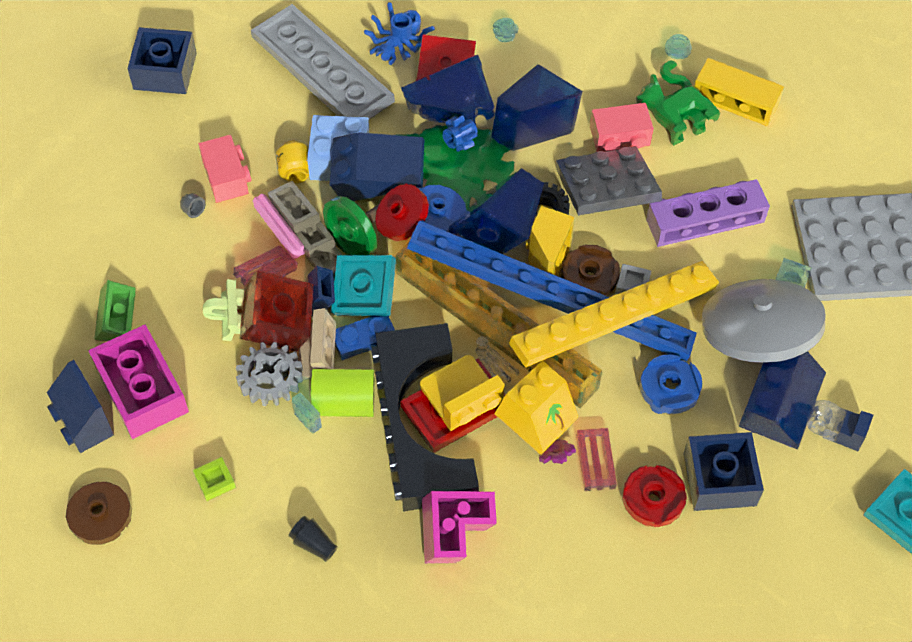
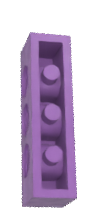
M757 179L739 181L729 186L713 187L706 191L686 193L680 197L667 200L662 199L660 202L650 203L646 221L657 247L764 223L770 205Z

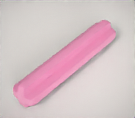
M265 194L254 197L255 209L291 257L296 259L304 255L303 243Z

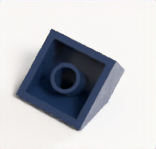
M75 360L68 362L46 392L51 401L47 408L55 422L61 420L65 427L60 429L68 446L75 444L78 451L82 453L114 436L101 404Z

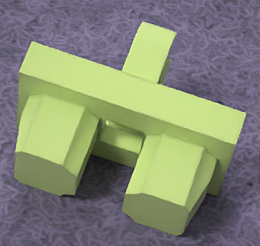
M227 279L226 290L221 293V298L208 299L203 304V314L206 318L222 320V340L231 341L234 334L250 333L253 325L252 315L237 313V309H249L251 305V290L236 288V280Z

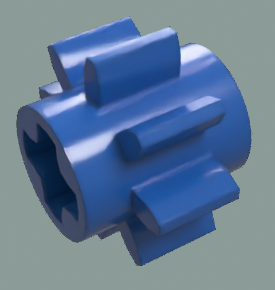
M461 115L458 118L455 116L445 122L448 128L443 131V139L448 147L456 148V151L459 152L475 145L472 139L477 137L478 131L471 119H465Z

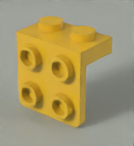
M466 355L420 381L421 390L450 431L497 407L504 398L505 384L501 378L496 375L489 379L471 355Z

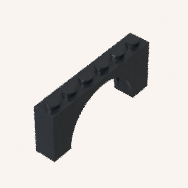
M448 323L376 333V345H371L373 364L379 363L380 371L375 372L377 389L384 390L385 398H379L382 417L388 416L389 425L384 426L386 444H392L394 452L389 453L388 458L390 471L397 472L398 481L393 482L395 501H402L403 512L422 509V498L431 491L479 492L474 458H448L426 450L407 433L399 415L400 401L403 400L406 392L417 379L433 369L452 363L453 349Z

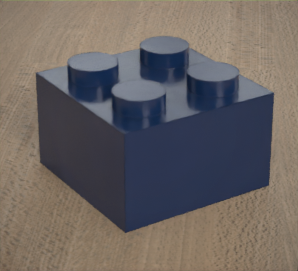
M139 27L127 68L133 90L187 94L197 54L193 33L190 31Z
M752 432L688 437L683 454L694 511L754 507L758 505L764 488Z

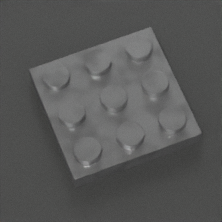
M637 146L623 147L619 150L607 152L598 151L583 156H569L565 159L556 160V170L578 216L662 201V191Z

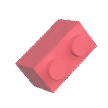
M646 103L592 110L590 130L596 152L619 150L623 147L637 146V148L650 146L654 128Z
M231 135L198 143L202 162L216 203L249 194L247 183L251 182V177L247 165H241L240 161H243L244 157L240 144L234 145Z

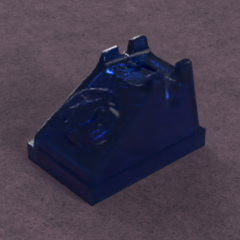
M478 54L429 75L430 80L424 77L401 87L408 109L429 121L445 123L455 116L458 118L463 115L465 119H471L476 125L475 119L480 115L485 117L486 120L495 116L493 110L495 106Z

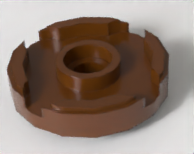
M585 244L578 246V249L568 252L562 262L561 278L605 296L615 288L619 280L620 265L618 261L612 257V253L608 249L598 245Z
M94 482L83 486L73 494L67 504L65 517L70 531L77 538L90 545H103L117 539L125 527H128L131 522L132 507L127 494L119 486L110 482ZM96 508H103L100 513L93 514Z

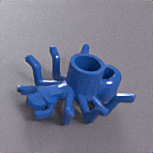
M388 2L387 7L391 30H385L375 15H372L371 19L376 23L380 34L389 36L376 38L375 34L369 30H364V34L370 36L374 44H381L370 50V54L376 53L377 57L383 53L381 59L384 61H388L392 57L388 62L389 65H392L396 61L394 47L398 46L402 59L407 60L411 55L408 51L404 50L402 43L411 51L417 53L421 47L423 35L434 31L435 27L425 28L420 36H415L419 33L421 27L420 14L417 11L408 10L394 15L392 3ZM409 40H414L418 43L414 46Z

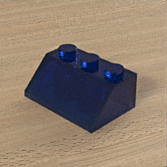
M808 351L791 359L763 363L739 427L798 450L826 372Z

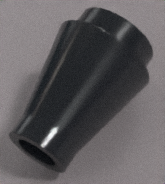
M303 516L288 535L294 540V545L320 557L325 562L333 556L338 548L314 518L310 520Z

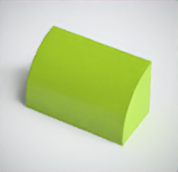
M312 369V416L374 417V370Z

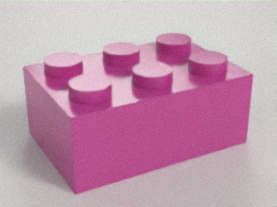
M146 324L88 350L94 366L131 439L141 436L189 412L184 395Z

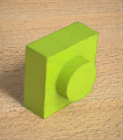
M222 457L193 470L206 501L236 488L235 482Z

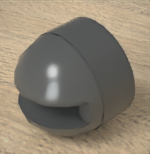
M195 193L184 195L180 201V208L191 218L200 216L206 206L205 200Z

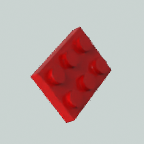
M475 359L489 379L493 378L480 359ZM422 390L400 401L401 408L433 453L497 418L494 413L499 407L498 405L472 419L470 422L450 431Z

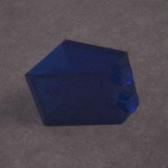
M537 64L497 98L491 138L510 150L515 151L571 134L575 128L583 91Z
M521 168L488 190L449 226L448 231L493 251L505 254L529 239L544 183Z

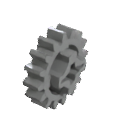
M263 342L260 344V350L256 351L253 347H250V356L242 355L240 357L242 365H236L238 386H241L242 395H249L252 403L261 399L262 405L266 407L268 401L273 400L275 406H278L279 398L283 397L289 401L290 391L298 393V383L303 382L302 363L298 361L296 352L289 354L287 345L278 349L277 342H273L271 348H266Z

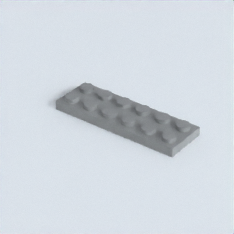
M293 4L251 30L252 38L337 116L368 117L371 119L395 102L392 92Z

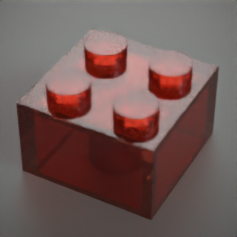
M257 270L244 286L240 339L260 344L264 342L265 345L269 346L273 342H277L278 348L287 345L290 351L297 352L310 338L314 284Z

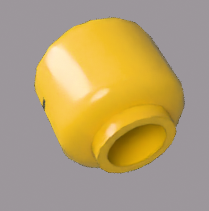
M291 140L279 147L275 158L277 170L281 178L288 182L293 181L295 184L302 183L308 179L307 157L309 146L302 142Z

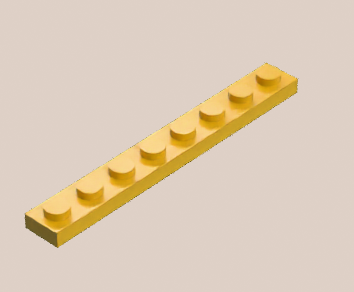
M702 260L511 337L509 344L522 364L528 367L716 289L719 281Z

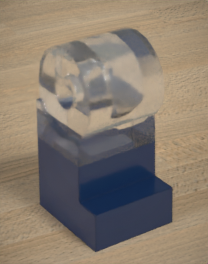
M818 400L812 407L807 427L813 433L827 440L859 451L874 415L865 411L857 414L840 408L833 402Z

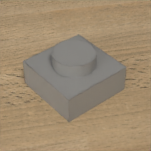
M623 264L615 294L649 282L651 270Z

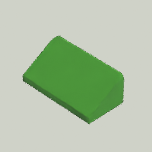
M107 280L100 290L95 340L110 341L131 331L135 287Z

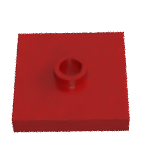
M423 35L416 89L469 95L476 41Z

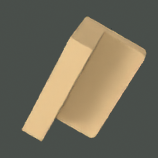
M325 308L313 310V323L301 325L298 361L302 363L303 380L312 378V369H334L336 321Z

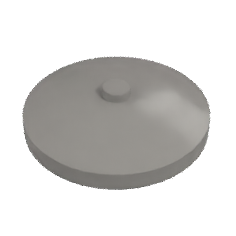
M756 279L730 285L714 294L707 301L702 312L703 333L707 341L719 352L748 362H777L797 357L813 348L820 341L825 331L826 314L820 299L808 289L782 280Z

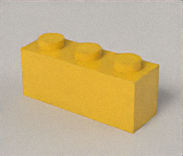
M710 58L706 60L694 86L700 90L703 96L712 101L715 107L765 126L769 125L779 105L784 86Z

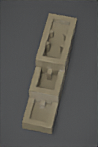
M293 181L268 192V197L303 243L305 256L314 268L320 266L333 270L335 280L337 255H342V253L336 247L333 236L321 223L316 209Z

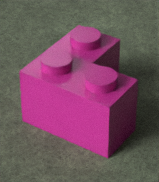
M431 491L422 498L425 564L457 563L467 557L465 531H486L497 524L495 492Z

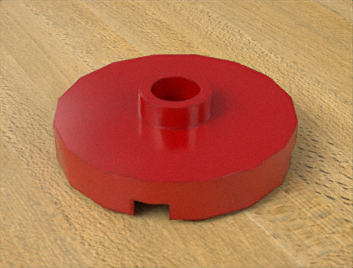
M409 184L397 186L389 191L381 200L376 211L375 222L378 231L386 238L396 242L412 237L418 221H425L429 208L427 196L416 186Z
M648 465L637 468L630 473L624 483L622 500L626 511L634 520L645 526L661 527L670 525L680 517L686 505V487L683 480L675 471L665 466L647 467ZM649 495H656L659 500L653 501L649 498Z

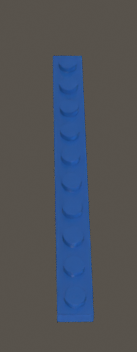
M418 221L407 247L411 251L567 314L609 298L422 221ZM654 315L613 331L668 355L680 356L681 360L686 362L691 355L697 334L694 331Z

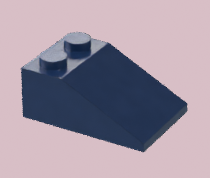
M361 132L335 137L332 144L329 185L338 196L347 197L352 201L383 196L395 187L404 184L422 188L425 140L423 137Z

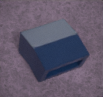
M316 266L307 275L304 284L306 316H313V310L325 308L327 310L335 302L333 270Z

